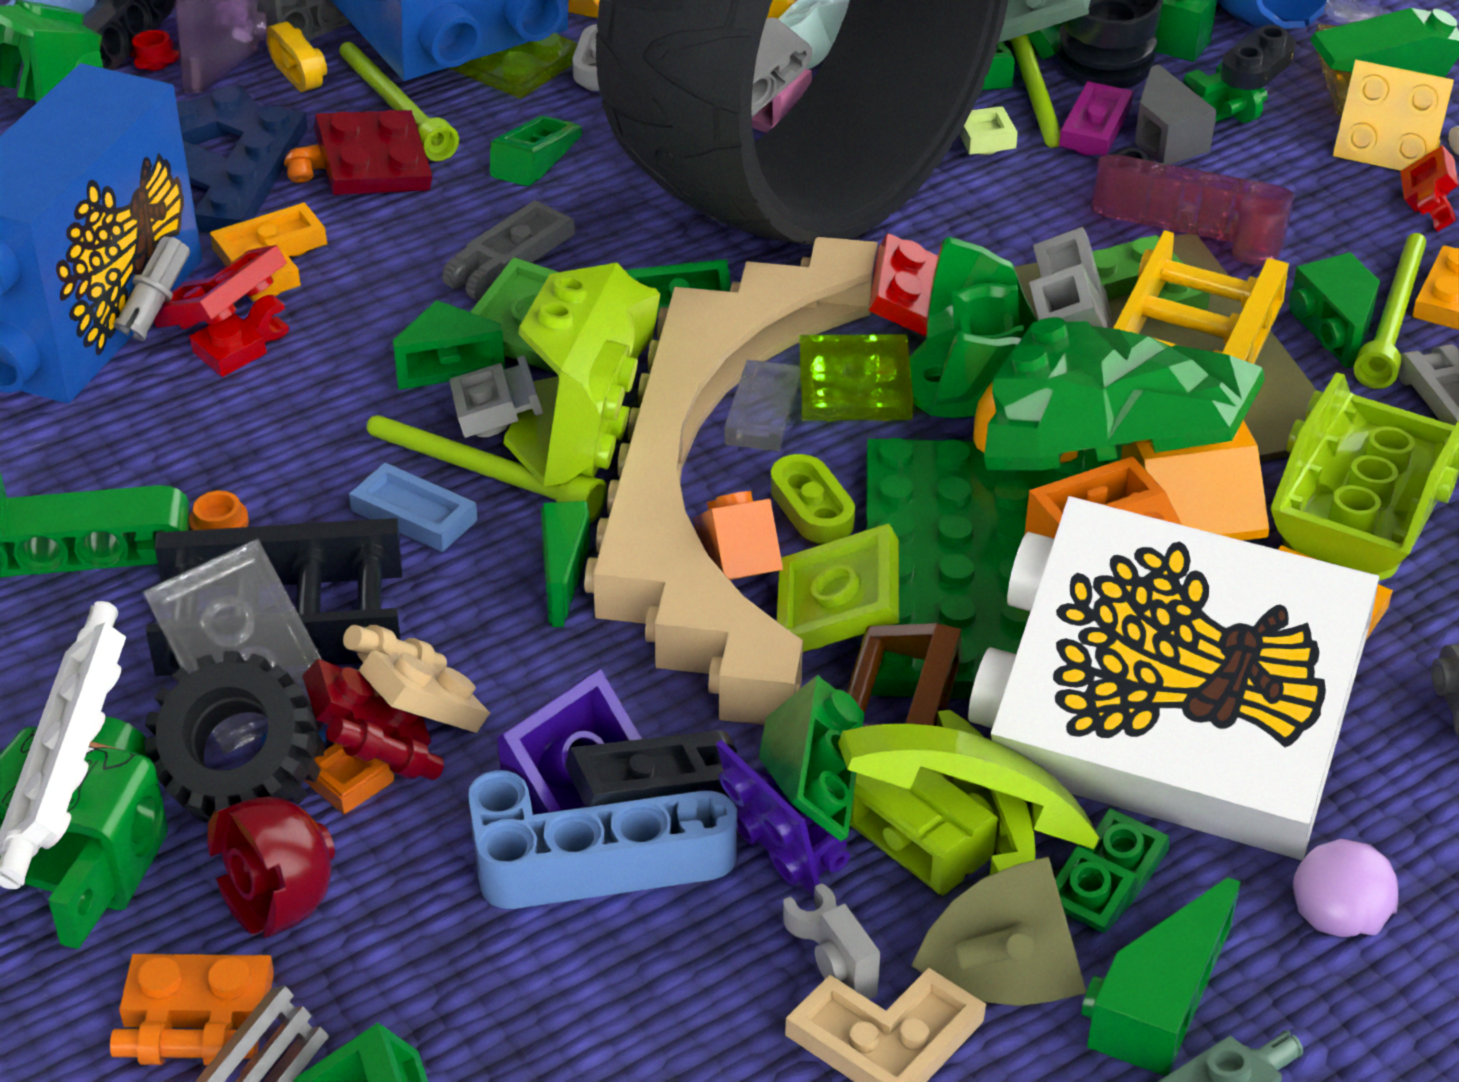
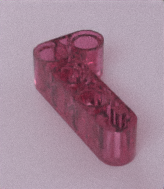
M1106 155L1100 157L1098 161L1091 209L1095 213L1110 218L1233 242L1232 256L1236 259L1250 264L1264 265L1267 258L1278 260L1285 245L1294 193L1287 188L1273 184L1133 157Z

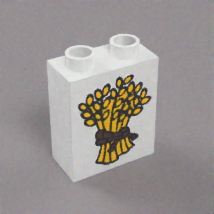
M1068 496L1055 539L1027 532L1019 546L1009 581L1007 603L1009 606L1031 612L1017 654L989 647L984 654L970 698L969 722L992 728V741L1022 754L1055 777L1071 794L1303 860L1371 623L1379 576Z

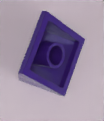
M600 668L594 670L497 736L500 770L516 773L525 780L529 790L533 815L585 808L565 767L570 748L639 740L642 738Z

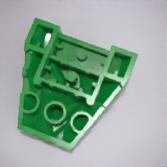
M1059 317L1041 319L1031 324L993 379L992 393L996 413L989 421L984 453L987 470L1041 471L1061 468L1060 458L1063 453L1095 448L1098 462L1117 459L1116 445H1129L1142 440H1149L1150 446L1155 453L1232 441L1265 381L1263 367L1227 354L1180 345L1171 347L1146 335L1120 329L1091 326L1087 321L1065 322L1064 319Z

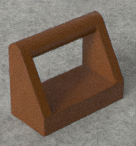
M938 623L867 627L846 693L856 701L862 711L866 712L885 651L925 660L905 724L936 726L937 712L947 710L963 658L961 629ZM863 724V727L882 724Z

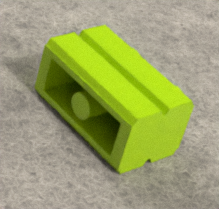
M920 766L910 790L859 773L856 774L850 826L938 894L944 896L961 883L967 873L971 875L991 859L995 849L998 817L994 815L991 806L982 796L976 793H969L967 795L948 781L943 773Z

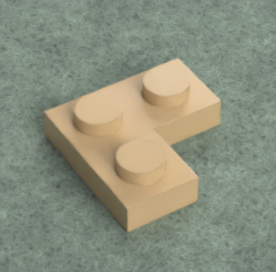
M928 968L887 1010H884L840 980L829 975L786 1017L785 1036L854 1082H927L984 1022L986 1003Z

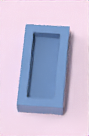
M386 462L349 493L352 512L368 519L398 518L399 533L441 552H444L478 520L476 502Z

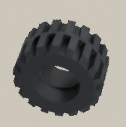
M224 651L223 662L216 663L212 656L208 654L196 659L199 669L189 674L182 667L172 676L178 684L171 691L164 687L160 688L154 698L161 706L160 712H148L145 726L154 735V737L144 739L145 752L155 762L158 781L165 787V790L183 808H186L195 818L204 823L211 819L215 811L243 801L266 796L286 800L292 799L299 805L308 795L301 785L305 779L316 783L321 771L314 758L324 756V741L317 732L322 729L320 721L315 718L311 703L288 672L278 664L272 668L265 657L254 653L250 655L246 662L238 651ZM240 713H258L268 718L266 740L261 750L252 760L231 770H213L205 767V745L211 732L218 724Z

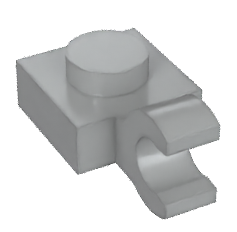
M822 883L816 885L814 889V905L817 909L815 911L802 910L791 896L785 898L783 903L784 925L791 934L819 943L815 947V958L824 979L832 975L867 999L876 997L878 994L880 951L847 905L837 906L834 893Z

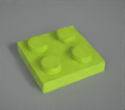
M889 523L781 557L783 570L779 571L777 622L803 640L802 653L865 634L866 628L869 626H885L899 623V540Z

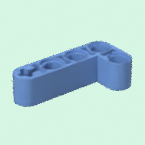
M506 770L487 772L476 778L469 787L468 798L472 838L480 890L487 902L501 909H517L714 880L729 873L737 862V808L730 798L715 791H697L533 815L526 782L516 773Z

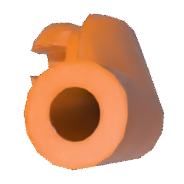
M318 144L291 149L284 160V165L288 168L287 176L295 183L308 182L314 176L313 170L325 169Z

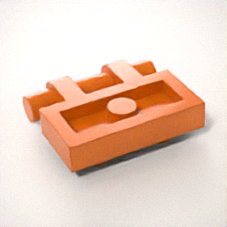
M132 954L119 1011L123 1027L140 1028L113 1029L110 1038L111 1056L138 1058L140 1065H163L166 1058H202L203 1064L208 1066L237 1031L236 1028L242 1025L272 988L274 969L271 955ZM173 1028H204V1030H202V1029H173ZM259 1040L243 1059H251L255 1054H258Z

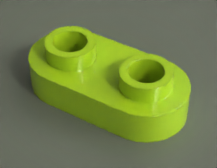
M793 454L782 457L773 464L771 468L772 497L804 538L818 544H825L847 537L852 533L855 517L854 502L821 460L810 455Z

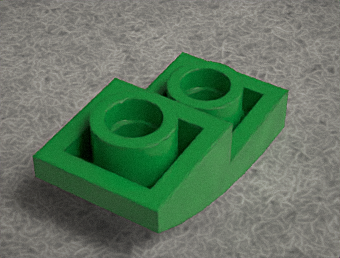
M1109 808L1095 830L1099 836L1095 848H1082L1077 845L1055 879L1064 913L1104 934L1135 900L1169 849V835L1112 808Z

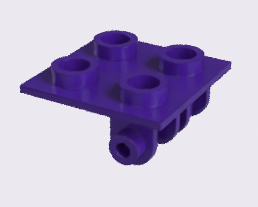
M722 739L716 742L723 771L719 773L718 777L722 787L737 808V832L751 845L759 841L770 852V859L784 880L791 885L800 882L814 896L815 886L820 884L818 876L826 870L832 873L838 872L848 863L850 853L846 850V840L839 841L792 805L771 774L768 775L766 772L756 773Z

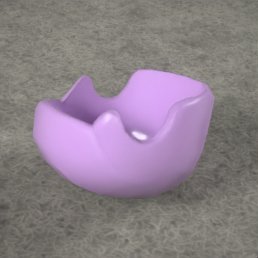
M1348 839L1328 842L1315 847L1309 852L1297 868L1293 880V892L1298 912L1319 932L1339 937L1357 936L1360 933L1377 935L1392 914H1397L1398 880L1389 860L1370 844Z

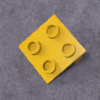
M1355 60L1333 156L1401 171L1440 146L1441 140L1439 139L1454 79Z

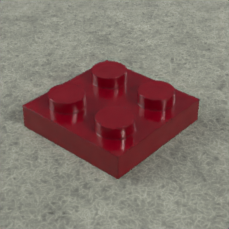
M412 110L315 114L314 131L332 195L430 190L432 173Z

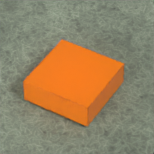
M335 743L324 751V756L314 758V761L321 769L316 783L306 779L304 781L345 815L394 782V774L390 770L388 763L375 758L368 762L346 755L343 747Z

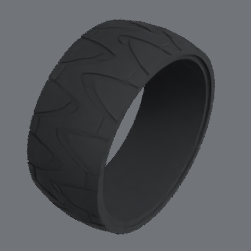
M773 0L599 1L596 27L598 29L596 33L598 86L600 96L603 98L602 105L608 123L617 142L628 157L670 195L717 222L767 239L814 245L815 239L818 237L849 240L867 232L868 229H873L889 218L891 213L894 214L926 182L933 173V169L938 167L951 148L952 142L956 140L979 97L985 82V76L989 73L997 49L996 45L1000 39L1008 0H850L837 37L809 87L775 127L754 142L752 130L753 79L762 32Z

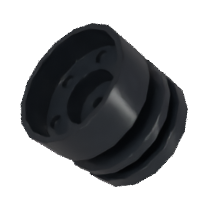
M1091 0L1088 8L1089 14L1062 22L1059 32L1060 42L1058 43L1057 50L1058 66L1067 77L1081 85H1086L1088 81L1117 88H1127L1148 78L1151 67L1154 66V51L1157 47L1156 32L1160 27L1163 0Z

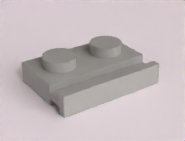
M525 355L517 357L518 366L504 370L502 363H498L449 379L457 417L464 438L473 435L478 437L497 435L506 430L509 424L519 421L517 413L532 408L535 416L543 414Z

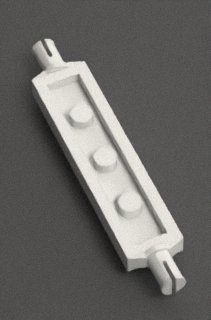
M97 601L94 603L95 606L91 605L85 627L78 633L77 641L65 652L0 829V886L4 888L18 889L20 885L23 886L32 857L37 854L39 848L49 849L54 846L69 826L71 814L67 812L72 793L80 785L88 771L89 765L84 760L90 742L98 734L105 721V714L101 712L106 694L112 689L121 674V666L117 662L126 636L113 628L114 622L118 617V611L109 602Z

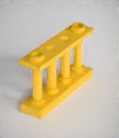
M1164 230L1155 249L1145 250L1139 265L1138 281L1113 329L1139 334L1147 317L1224 338L1223 343L1226 345L1224 350L1219 351L1215 349L1213 352L1231 355L1255 364L1284 302L1289 263L1267 258L1258 278L1250 276L1248 281L1172 261L1174 233ZM1165 282H1170L1240 301L1243 310L1241 314L1233 312L1230 317L1158 298ZM1156 339V340H1158V341H1160V342H1163V343H1165V344H1167V345H1169V346H1171V347L1177 345V344H1174V343H1170V342H1166V341H1163V340Z

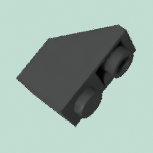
M1161 65L1152 66L1140 100L1135 144L1163 167L1210 152L1213 130L1216 123V109Z

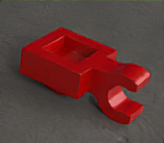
M1442 145L1400 171L1404 200L1415 212L1419 211L1422 215L1429 212L1437 232L1456 221L1455 212L1446 196L1459 186L1454 157Z
M265 295L252 305L245 319L242 320L233 313L225 320L209 325L190 335L192 351L218 375L224 377L266 355L265 342L277 340L288 333L289 326L277 316L273 317L275 314L283 311L285 306L275 296Z

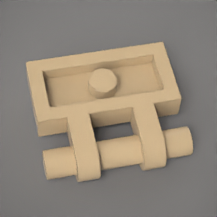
M352 625L346 630L343 638L345 647L357 652L359 658L363 661L358 671L391 707L474 733L478 732L489 716L490 712L473 695L476 689L475 685L460 672L446 667L447 660L445 656L434 652L432 645L416 638H408L404 641L399 640L394 632L378 625H369L365 628Z

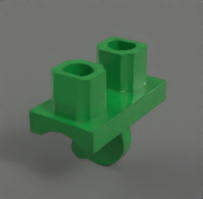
M1223 60L1217 66L1215 74L1208 76L1198 69L1184 76L1183 84L1216 109V122L1232 115L1243 123L1257 120L1263 111V103L1268 98V94L1263 87L1255 90H1242L1227 85L1221 79Z

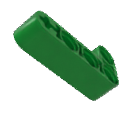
M0 472V577L158 564L155 552L156 533L189 530L190 503L188 498L179 489L164 485L7 498Z

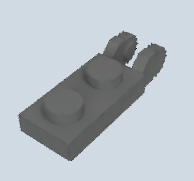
M534 200L466 244L467 248L457 253L454 258L451 257L450 261H447L441 278H443V282L452 288L458 289L465 284L466 294L478 301L513 257L532 263L575 234L574 219Z

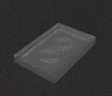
M259 539L143 591L180 668L184 667L189 674L199 669L196 659L208 654L212 656L216 663L223 662L224 651H238L246 662L250 655L254 653L265 657L272 668L278 664L287 671L310 702L302 675L317 658L321 659ZM240 713L222 721L212 732L223 754H226L262 737L264 733L268 732V718L258 713Z

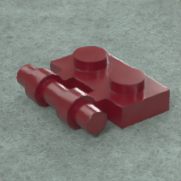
M317 658L302 675L316 720L329 725L326 733L327 739L341 745L346 755L364 762L375 758L388 763L393 773L409 779L421 776L433 781L442 774L444 769L443 758L428 752V745L432 741L423 716L391 707L366 678L353 668H340Z

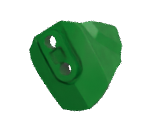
M15 0L14 5L0 6V86L16 89L21 62L23 61L24 66L17 97L35 100L37 103L80 63L103 68L100 54L102 35L82 25L85 14L75 10L27 0Z
M947 237L942 241L930 292L926 341L908 358L913 404L930 416L944 418L975 416L978 402L987 387L993 382L994 377L1031 324L1038 321L1023 292L1012 262L997 256L982 246L956 238Z

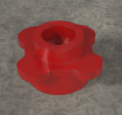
M148 30L137 34L132 39L134 51L129 56L135 58L133 63L138 69L160 70L180 58L179 51L172 48L174 46L173 40L170 39L169 34L165 31Z

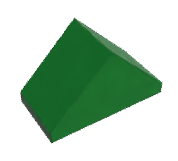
M438 300L392 340L399 390L450 382L449 379L498 363H502L505 370L501 324Z

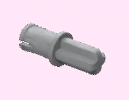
M164 236L161 238L142 275H135L132 280L135 288L119 317L113 323L116 329L127 336L130 331H133V339L139 341L146 339L147 332L163 302H170L173 297L170 289L190 254L188 246L173 237Z

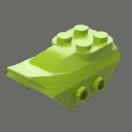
M618 263L549 274L519 327L518 334L558 376L534 381L543 414L535 416L533 408L517 413L519 421L511 423L504 436L503 443L543 487L567 483L579 474L595 477L599 467L608 469L613 457L616 439L622 440L630 408L623 406L622 402L625 392H630L637 370V358L653 339L660 293L656 288L647 287L633 279Z
M1336 372L1324 392L1315 390L1306 411L1305 421L1297 419L1288 438L1286 452L1291 454L1270 508L1277 530L1282 535L1283 545L1323 562L1378 575L1379 580L1392 577L1397 572L1403 559L1410 554L1437 501L1447 504L1451 498L1459 474V420L1454 426L1354 395L1350 392L1345 375Z

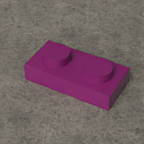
M1087 81L1061 129L1059 147L1073 149L1084 155L1097 154L1107 156L1132 107L1134 91Z

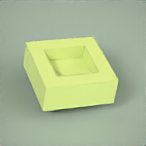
M1001 106L972 110L959 136L969 155H989L1001 150L1016 149L1018 132L1004 107Z

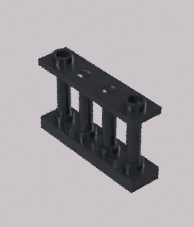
M398 518L156 533L155 552L164 593L175 592L172 622L147 624L146 635L155 677L172 676L182 667L190 674L199 669L196 659L208 654L212 656L216 663L223 662L224 651H238L246 662L252 653L263 656L272 668L276 664L282 668L310 667L317 658L333 665L363 663L357 652L347 649L343 642L346 630L352 625L364 628L369 625H378L391 630L396 638L401 640L398 609H382V579L402 578V553ZM358 580L357 610L320 613L321 583ZM297 584L296 614L259 617L261 586ZM236 588L234 618L198 620L200 590Z

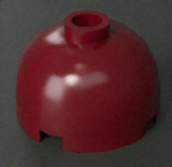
M266 796L243 801L213 812L208 823L207 844L209 855L212 857L222 853L228 874L217 877L216 881L232 915L245 931L252 935L264 931L263 938L292 928L309 918L327 894L331 879L330 861L335 857V847L328 829L322 823H316L305 810L283 798Z

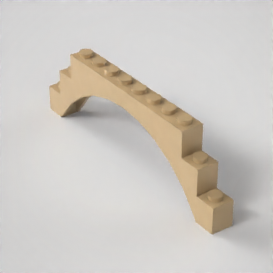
M818 237L815 239L811 257H802L801 266L746 261L741 282L733 281L730 292L674 287L669 308L661 307L659 311L657 337L660 340L652 339L650 342L648 353V371L650 374L642 373L640 377L638 404L641 407H632L630 412L628 439L631 442L630 444L622 443L620 446L618 457V476L620 480H611L607 496V513L610 516L609 518H600L596 534V551L599 555L598 558H588L584 587L586 593L594 594L595 618L646 624L645 640L646 642L655 643L656 668L709 674L708 691L712 694H719V720L765 725L766 717L801 689L803 640L745 598L708 556L685 511L680 486L682 468L701 425L724 395L759 365L810 336L870 316L871 312L868 311L878 242Z

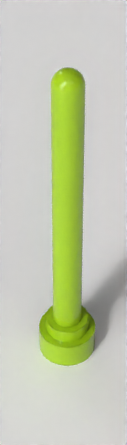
M1025 34L1006 40L1012 44L1044 142L1050 148H1057L1060 143L1061 129L1030 39Z
M345 42L340 46V56L394 110H412L425 154L430 160L444 161L456 152L459 145V135L446 120L442 118H429L354 43Z
M1412 233L1407 237L1373 341L1364 344L1358 352L1354 364V374L1357 380L1366 387L1383 389L1392 385L1397 379L1401 366V355L1396 349L1395 344L1426 247V239L1420 233Z
M380 415L372 416L367 421V431L373 437L556 500V502L585 501L589 505L590 523L600 515L604 507L607 486L602 479L579 474L567 483L543 487L523 464Z

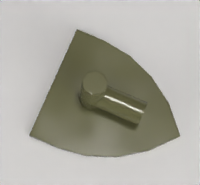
M1049 856L1017 864L984 877L956 897L929 928L911 964L912 967L921 973H924L928 968L934 970L982 1002L1022 1006L1053 1002L1086 993Z

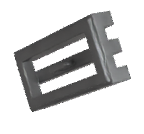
M286 986L271 988L195 1082H225L276 1017L282 1024L260 1052L251 1058L235 1082H260L295 1038L296 1041L263 1081L292 1082L299 1076L329 1036L321 1026L312 1028L307 1021L311 1018V1015L303 1006L294 1007L290 1003L294 995Z

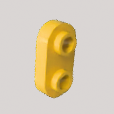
M287 21L268 26L266 28V42L276 67L300 92L321 87L323 76L327 74V65L320 49H313L304 38L301 30L294 28Z

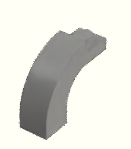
M1081 227L1034 244L1033 247L1041 278L1033 280L1029 284L1038 319L1059 317L1064 319L1065 322L1087 321L1091 326L1113 329L1107 294L1100 281L1090 241L1084 228Z

